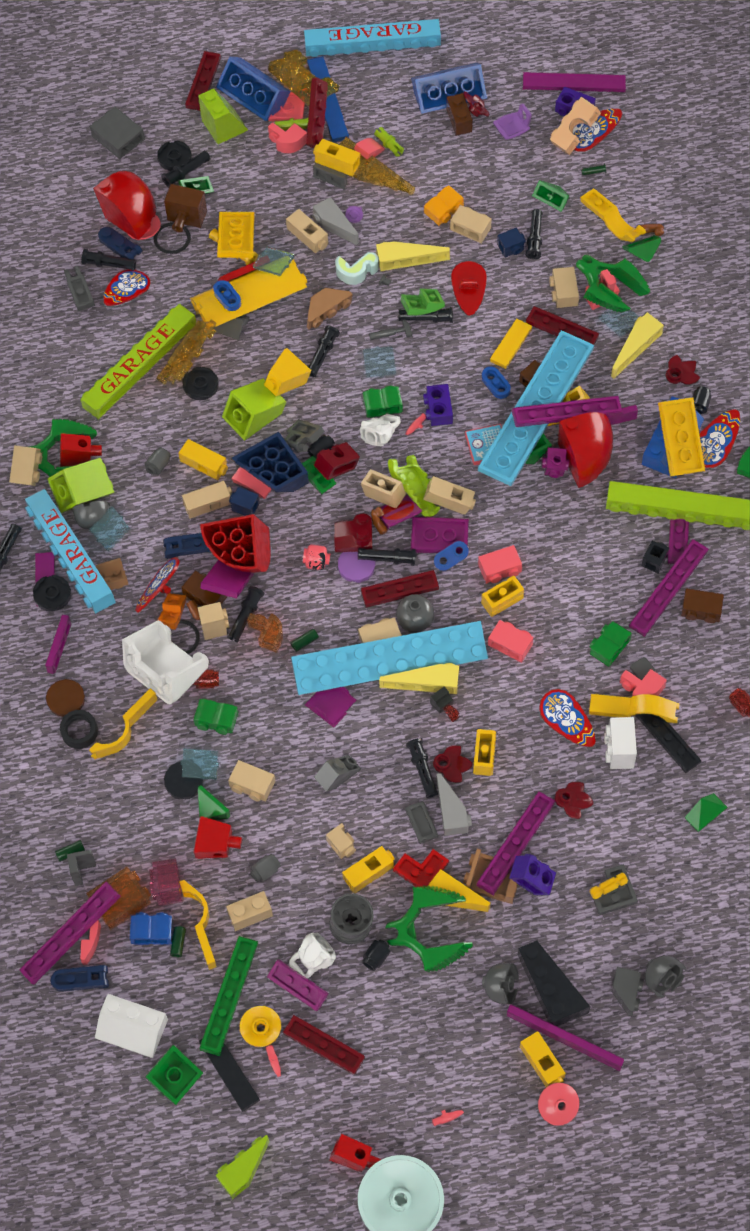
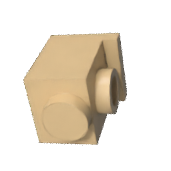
M342 823L326 834V841L341 859L345 856L350 857L355 853L354 839L348 832L345 833Z

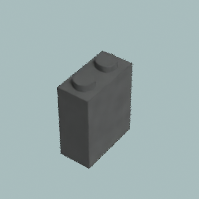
M117 107L107 111L104 116L94 121L90 126L92 137L118 159L124 157L145 140L143 129Z

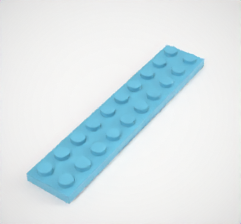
M561 330L514 408L562 402L593 351L594 345ZM511 412L478 466V471L512 486L548 424L516 427Z
M481 621L291 657L298 695L379 680L381 676L437 664L453 663L458 665L488 659Z

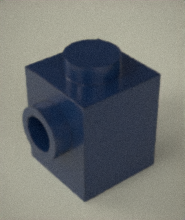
M517 227L497 235V245L505 258L511 255H518L524 250L526 240L523 233H520Z
M238 487L229 499L231 510L244 516L255 514L260 504L259 494Z

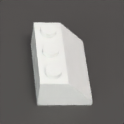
M107 994L100 1011L95 1039L153 1058L168 1018L166 1013Z

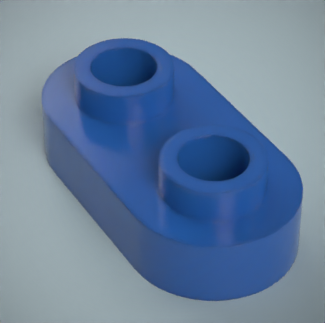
M221 280L214 284V295L226 310L236 311L241 307V297L228 281Z
M486 367L482 371L483 383L496 398H507L511 389L509 382L497 368Z
M462 541L454 542L436 554L434 558L435 567L440 571L449 570L468 556V546ZM461 547L463 549V552L461 554H457L455 551L456 548ZM446 558L447 563L441 564L440 559Z

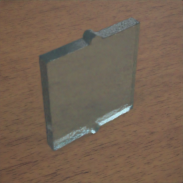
M267 246L263 253L258 255L253 268L281 276L295 256L292 253Z
M609 309L598 317L601 322L619 337H623L628 331L632 330L635 321L639 318L632 310L620 313Z
M377 346L373 349L363 350L366 378L378 376L382 378L386 375L396 374L392 346L382 348Z
M111 506L103 517L89 530L97 538L96 541L101 543L109 552L130 530V527L123 520V516H120Z
M183 748V760L180 763L182 765V777L216 780L217 768H219V763H217L218 751Z

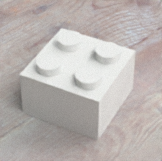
M634 717L610 718L609 725H606V733H604V743L607 744V751L605 752L606 763H610V769H634L637 755Z

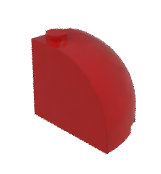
M130 171L113 173L93 188L103 214L109 222L137 240L151 227L150 222L156 215L155 200L147 184L135 173Z
M584 413L561 420L559 423L558 445L560 449H567L566 459H569V469L578 488L594 481L610 461L613 450V431L608 416L603 413Z
M254 514L200 524L206 546L222 563L235 570L248 573H260L268 570L271 557L269 527Z

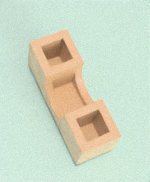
M581 97L579 101L577 100L573 104L570 113L563 117L558 129L552 132L551 142L570 155L580 142L577 136L573 134L574 127L581 123L591 127L601 114L599 109Z

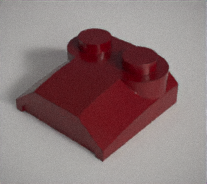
M361 513L353 519L334 522L335 552H358V548L373 549L372 518L368 514Z

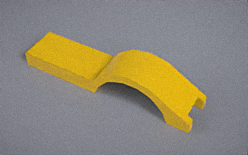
M594 188L580 197L581 202L600 217L608 229L620 240L633 242L637 237L646 233V230L640 225L636 228L628 225L621 217L617 206Z
M151 688L123 715L125 730L117 741L110 744L96 742L89 749L94 760L117 753L125 748L130 741L131 726L157 701L156 693Z
M591 694L589 715L619 718L631 717L636 714H653L663 718L666 722L678 723V717H675L676 709H679V703L650 694L636 695L631 698Z
M185 880L179 881L184 897L199 901L204 908L203 916L200 922L195 925V930L209 970L216 968V962L204 930L210 918L207 902L203 895Z

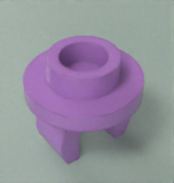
M349 206L345 213L348 221L352 223L361 221L363 217L362 207Z

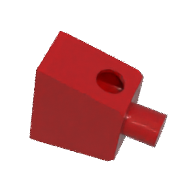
M61 433L60 467L76 466L90 461L91 456H102V445H91L90 436Z
M200 816L194 847L195 858H227L229 848L241 849L242 837L232 836L231 825Z
M341 1134L335 1143L329 1161L362 1172L365 1167L371 1168L381 1159L370 1155L372 1147ZM355 1154H359L361 1159H358Z

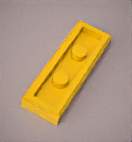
M516 318L491 356L490 362L506 369L531 332L532 326Z

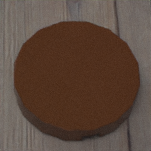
M59 680L52 684L47 691V706L52 713L64 717L71 711L81 710L85 702L84 690L79 683L73 680Z

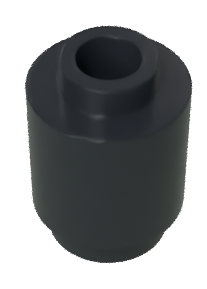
M699 386L693 392L692 397L695 410L701 415L708 410L711 391L707 387Z
M323 434L317 441L309 445L307 452L310 457L314 456L317 459V454L320 451L331 450L335 442L332 437Z
M381 939L379 941L374 940L364 953L361 962L368 969L375 971L381 967L391 951L388 949L390 946Z

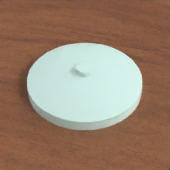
M395 1155L380 1160L367 1171L358 1190V1210L362 1221L369 1231H432L439 1222L443 1212L444 1193L438 1176L426 1163L415 1157Z

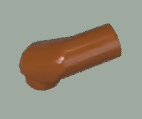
M662 224L640 225L646 230V233L655 232L656 236L664 234V226Z
M376 507L371 510L372 522L379 534L383 535L388 531L380 516L384 515L381 507Z
M195 600L186 603L192 617L195 620H200Z

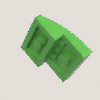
M420 289L419 295H401V303L408 315L428 314L445 307V302L437 289Z

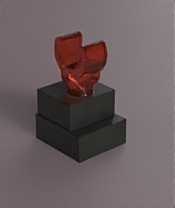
M445 686L430 697V704L439 713L445 711L452 722L459 718L458 715L460 713L451 706L453 705V699Z

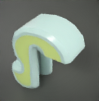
M367 252L352 266L338 256L335 260L336 275L341 281L349 285L362 283L366 278L367 272L373 275L378 271V255L374 252Z

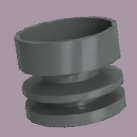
M345 894L339 897L334 902L330 913L329 925L333 937L347 945L358 944L364 941L370 933L374 918L370 902L358 894ZM348 919H351V921L354 922V925H351L350 922H347Z

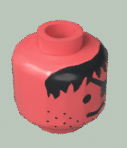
M311 544L308 548H304L303 563H305L308 569L323 570L325 564L329 565L331 554L327 553L325 546Z

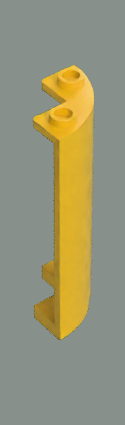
M285 257L229 281L241 297V307L236 311L226 310L215 297L213 288L191 297L190 300L196 314H200L206 330H209L307 288V279L304 273L301 274L294 259Z

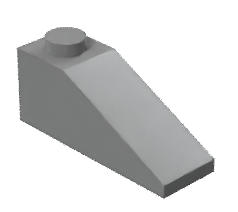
M331 197L313 206L312 218L316 224L319 223L323 229L355 245L359 243L358 232Z
M438 773L436 781L444 836L468 833L469 826H472L471 815H467L466 807L441 773Z

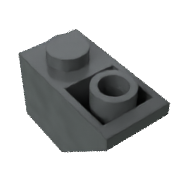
M346 755L326 761L314 778L325 791L337 789L360 771L361 768L354 758Z
M617 967L612 993L626 1014L632 1017L634 1011L638 1012L640 999L636 997L638 991L642 992L644 980L640 979L641 972Z

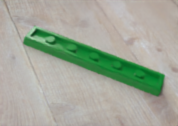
M238 936L199 1048L200 1051L220 1056L258 946V941Z

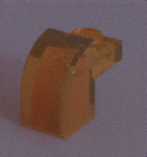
M250 613L247 619L248 627L261 631L258 638L259 646L277 653L283 641V628L279 618L272 613L268 619L261 614L255 615Z

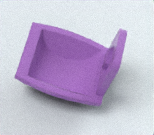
M520 104L518 112L502 116L495 120L493 124L501 136L508 140L520 136L530 129L529 124L532 115L524 104ZM523 111L526 113V119H523Z

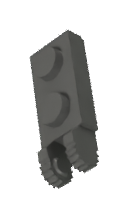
M75 266L76 277L71 278L68 269L64 270L77 310L81 311L95 306L84 275L81 274L79 266Z

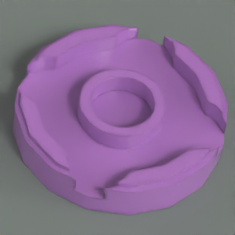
M358 552L341 553L338 559V570L345 580L361 583L373 575L375 561L358 560Z

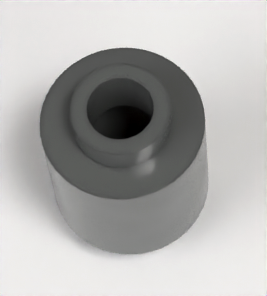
M161 447L154 450L145 462L146 471L151 475H159L169 463L170 453Z
M273 854L265 855L251 866L252 871L250 874L256 882L260 881L263 883L278 872V868L281 867L280 862Z

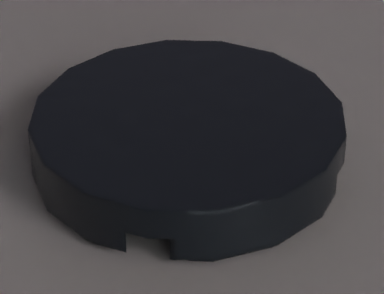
M166 142L159 148L157 159L161 167L171 171L174 166H180L192 159V153L189 146L184 142Z
M195 367L192 371L187 372L183 378L184 392L195 400H206L212 397L219 387L218 377L210 368Z
M58 575L45 576L36 582L33 588V598L40 609L58 611L64 608L70 601L71 589L69 583L63 577Z
M176 762L167 769L164 776V786L168 794L176 799H191L198 794V787L200 785L203 786V774L200 768L192 762Z

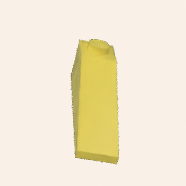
M403 242L376 244L380 271L450 260L449 247Z
M648 312L635 321L634 327L612 367L611 377L613 379L662 335L664 325Z
M453 663L437 664L381 676L379 679L380 688L437 692L445 686L449 694H457L459 666Z

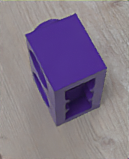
M564 87L556 100L555 112L561 116L569 114L573 104L577 100L579 101L581 97L595 106L596 98Z
M448 384L426 386V393L423 394L424 405L428 404L426 419L430 420L431 426L453 424Z
M525 854V856L515 857L509 878L533 895H550L556 872L551 870L549 865L538 861L536 856Z

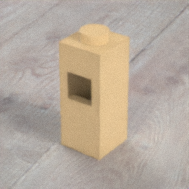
M300 209L286 218L287 229L314 253L327 247L328 233Z
M434 476L427 485L423 499L461 514H466L469 509L472 510L476 499H473L475 491Z
M224 481L182 495L183 504L189 519L231 505L229 499L232 490L230 486H226Z

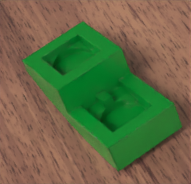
M312 456L303 462L302 465L308 472L309 482L322 495L337 483L333 478L327 480L314 466L316 458Z

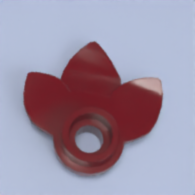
M463 92L465 99L470 104L468 107L469 111L474 116H490L489 111L484 108V101L478 95L471 96L467 92Z
M678 355L670 358L668 362L669 369L666 371L668 382L672 384L681 382L691 385L699 381L700 376L694 373L696 361L682 362Z
M454 745L447 747L443 754H439L434 758L433 767L437 772L443 773L446 780L460 783L462 782L461 773L468 771L473 763L469 759L460 756L461 746ZM444 761L446 766H440L439 763Z
M578 781L568 783L566 788H561L555 793V803L559 807L564 808L566 814L574 819H580L581 810L591 807L593 800L587 793L583 792L584 783Z

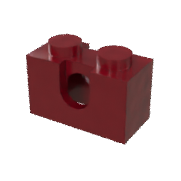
M345 442L340 445H334L331 450L320 451L317 454L314 466L327 480L354 470L360 456Z

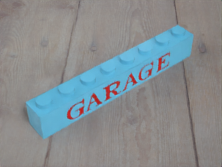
M439 19L304 30L306 56L312 57L319 55L332 56L342 53L351 54L354 52L367 53L369 51H385L390 49L401 50L403 48L417 49L419 47L441 45Z
M43 489L26 498L27 507H25L27 514L29 517H34L33 522L36 528L43 531L41 533L46 543L50 542V549L54 556L58 554V561L63 569L67 568L68 578L71 582L75 581V588L79 595H84L85 598L83 600L88 609L92 607L96 614L116 603L112 591L47 491Z

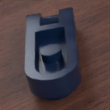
M104 227L98 232L99 241L122 258L134 259L136 255H140L143 252L138 244L132 243L111 227Z
M202 533L163 539V546L166 547L164 552L166 559L210 552L203 540ZM179 545V548H173V546Z
M98 965L60 969L52 974L50 982L52 987L59 992L108 988L109 980L106 977L108 966ZM98 974V980H92V975Z

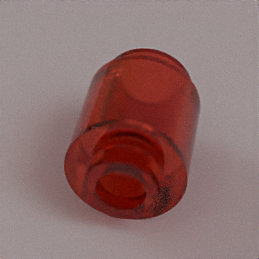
M206 669L192 685H196V689H214V687H219V671Z
M738 688L730 694V703L742 717H750V695L745 690Z

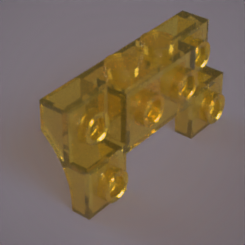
M299 50L284 52L282 59L270 61L268 71L309 106L312 78L316 77L303 66L307 63L308 58ZM329 77L321 79L328 83L327 97L338 92L340 86Z
M212 319L208 322L198 320L169 358L166 366L156 379L164 385L168 381L172 384L176 380L181 381L186 372L192 367L193 363L191 361L193 358L196 357L198 359L203 352L201 347L207 338L211 339L217 331L214 329L217 323Z

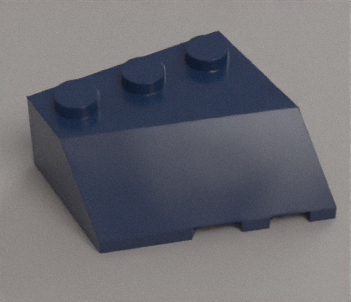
M279 432L231 458L233 462L275 492H294L309 484L308 472Z

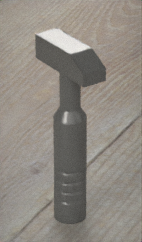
M402 320L403 327L369 333L370 340L404 331L406 337H411L412 332L409 323L406 320Z

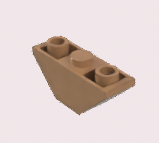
M324 288L313 295L308 312V330L312 327H319L323 320L334 317L341 308L346 309L349 307L353 294L350 291Z

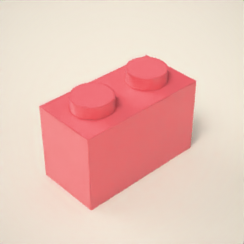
M514 545L478 556V566L486 584L490 582L497 583L502 578L513 575L517 576L522 572V562Z
M501 620L498 621L488 637V646L521 663L533 645V636L529 632L521 631L510 622H503Z

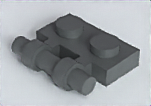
M298 419L287 430L288 436L284 440L291 449L293 448L297 452H307L308 445L305 444L307 442L313 444L325 431L320 425Z

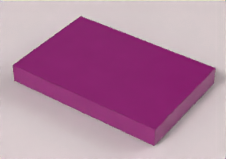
M412 517L411 550L415 549L416 553H439L457 541H462L468 546L469 519ZM458 547L455 551L457 554H461L463 549Z
M217 560L201 582V589L236 599L254 573L235 570Z

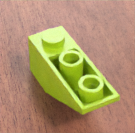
M267 1135L263 1138L260 1136L251 1143L252 1147L247 1151H240L234 1157L235 1160L229 1165L226 1163L217 1170L216 1178L232 1200L250 1186L269 1144Z

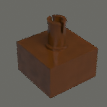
M170 184L164 203L167 220L174 222L172 229L176 232H182L184 225L201 228L207 213L205 192Z

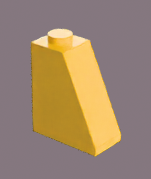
M286 348L269 371L264 386L275 396H279L306 384L311 369Z

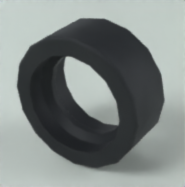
M85 710L71 711L60 722V732L63 741L74 749L89 747L98 736L95 718ZM85 720L90 724L91 728L87 736L73 739L68 735V726L73 721Z

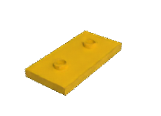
M219 212L217 258H253L254 212Z
M693 397L659 402L658 407L670 477L705 471Z

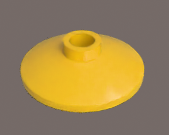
M256 1006L244 1013L240 1021V1033L243 1039L255 1047H265L272 1044L281 1032V1021L278 1014L266 1006ZM259 1025H263L265 1027V1029L262 1032L257 1030V1027Z

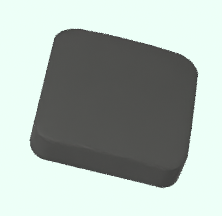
M645 657L630 666L632 672L640 680H643L650 669L655 672V668Z

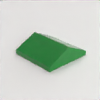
M172 1045L145 1078L161 1094L177 1105L203 1072L179 1049Z

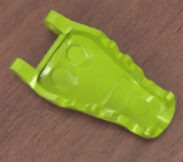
M415 455L407 456V465L398 467L396 459H389L388 468L391 477L402 482L405 492L422 510L420 513L425 517L436 515L440 506L436 507L434 503L423 500L427 485L431 479H428V474L420 468Z

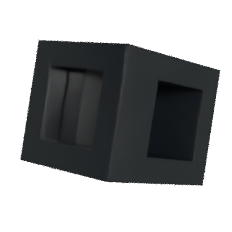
M652 540L642 559L641 566L659 574L668 556L669 547L662 542Z

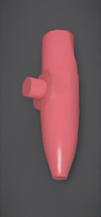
M424 413L409 426L406 435L413 433L418 428H423L422 422L426 419Z
M269 1045L265 1049L275 1074L280 1077L281 1069L273 1045Z
M443 1110L441 1111V1116L432 1119V1123L434 1126L447 1123L458 1118L464 1112L463 1110L446 1113Z

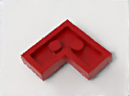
M432 849L426 859L420 864L404 853L394 866L393 871L415 887L428 886L439 870L446 868L449 864V859Z

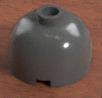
M107 501L89 502V505L84 506L82 503L74 506L73 514L76 523L83 529H89L91 533L101 531L100 528L107 525L110 520L111 509L110 503Z
M411 594L399 602L396 610V619L405 631L419 633L432 625L434 608L426 597L419 594Z
M662 955L651 959L646 966L645 982L657 997L663 998L665 997L663 994L669 988H671L672 993L679 987L685 976L682 974L683 969L686 971V967L672 956Z
M498 963L493 965L486 975L483 976L482 986L485 988L489 999L503 1005L513 1004L517 994V989L513 990L514 982L519 980L516 965Z

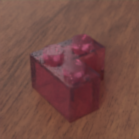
M176 858L152 862L153 869H150L149 873L153 901L157 900L159 906L182 903Z

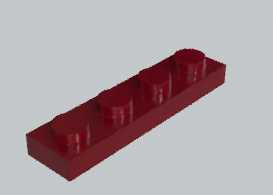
M204 51L185 103L186 108L200 111L198 95L210 90L221 60V54Z
M317 77L312 78L306 140V145L313 149L323 139L328 83Z
M533 306L526 319L527 324L557 337L562 330L595 345L599 338V333Z
M431 570L361 588V594L365 608L400 600L411 594L420 595L439 590V584L435 571Z
M293 1015L283 1031V1035L354 1076L365 1059L363 1054Z

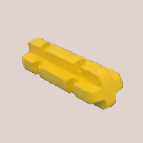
M624 873L616 875V878L612 877L600 883L599 886L591 888L590 894L593 899H598L602 894L605 895L617 889L619 885L627 884L628 879Z

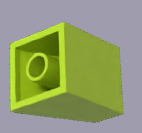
M214 88L198 95L202 122L217 144H221L248 131V128L233 106Z
M264 378L232 390L222 414V418L244 441L281 415L286 404L283 397L280 395L275 396L264 386L266 381Z
M101 458L63 469L48 478L60 513L72 510L76 505L82 503L85 505L114 493L113 484L109 480L106 466Z

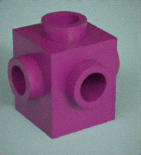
M548 447L545 457L542 458V468H545L544 475H549L551 478L563 477L565 470L568 471L569 459H566L567 449Z

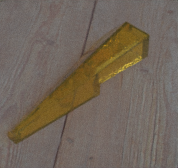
M346 136L339 145L354 150L356 143ZM360 154V165L353 175L354 178L413 195L415 192L414 186L375 157L371 156L366 159Z

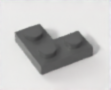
M624 864L604 871L607 880L612 877L616 878V875L624 873L628 882L623 886L619 885L617 889L605 895L602 894L598 899H593L599 916L638 903Z

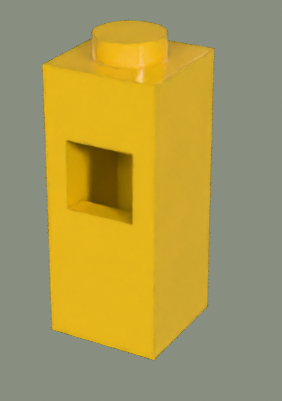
M322 139L319 145L316 144L314 147L315 163L352 177L360 165V152Z
M190 439L185 442L178 453L180 462L216 480L221 475L224 476L228 470L226 457Z
M381 846L343 871V880L355 894L394 868L393 860L395 858L389 850L386 851Z
M538 1031L520 1042L521 1050L545 1087L553 1083L564 1082L565 1071Z

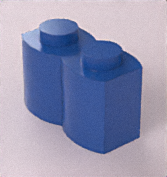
M140 912L131 916V944H172V916L164 912L153 916Z

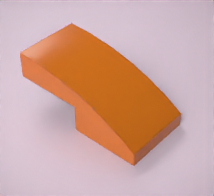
M169 593L162 603L163 611L158 620L170 629L176 630L187 599L186 595Z

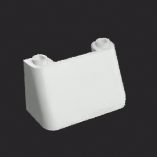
M159 620L122 639L123 664L127 672L148 689L151 688L167 704L176 702L208 668L209 660L205 654L197 652L192 658L171 641L170 628Z

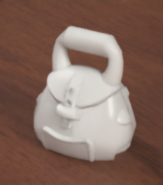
M385 414L380 418L362 421L360 427L361 438L370 445L384 446L392 437L395 428L401 423L400 417Z
M310 933L303 939L299 951L289 960V966L308 979L319 969H326L331 966L336 959V954L324 937L319 933ZM300 959L303 965L308 968L306 974H304L295 960Z

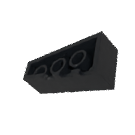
M538 941L518 948V958L549 1023L560 1026L590 1012L591 1006Z

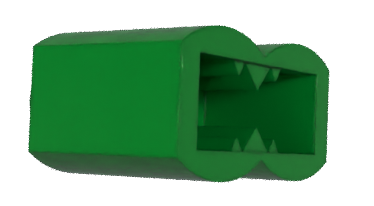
M386 386L381 390L371 388L363 392V404L367 418L403 412L399 387Z
M614 621L609 625L606 624L601 630L600 634L602 635L598 639L594 638L589 646L591 648L590 655L608 667L612 665L627 646L632 636L631 632Z
M200 699L193 721L200 730L214 729L221 735L232 734L239 712L236 706Z

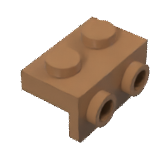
M120 558L95 565L110 590L120 589L125 585H129Z

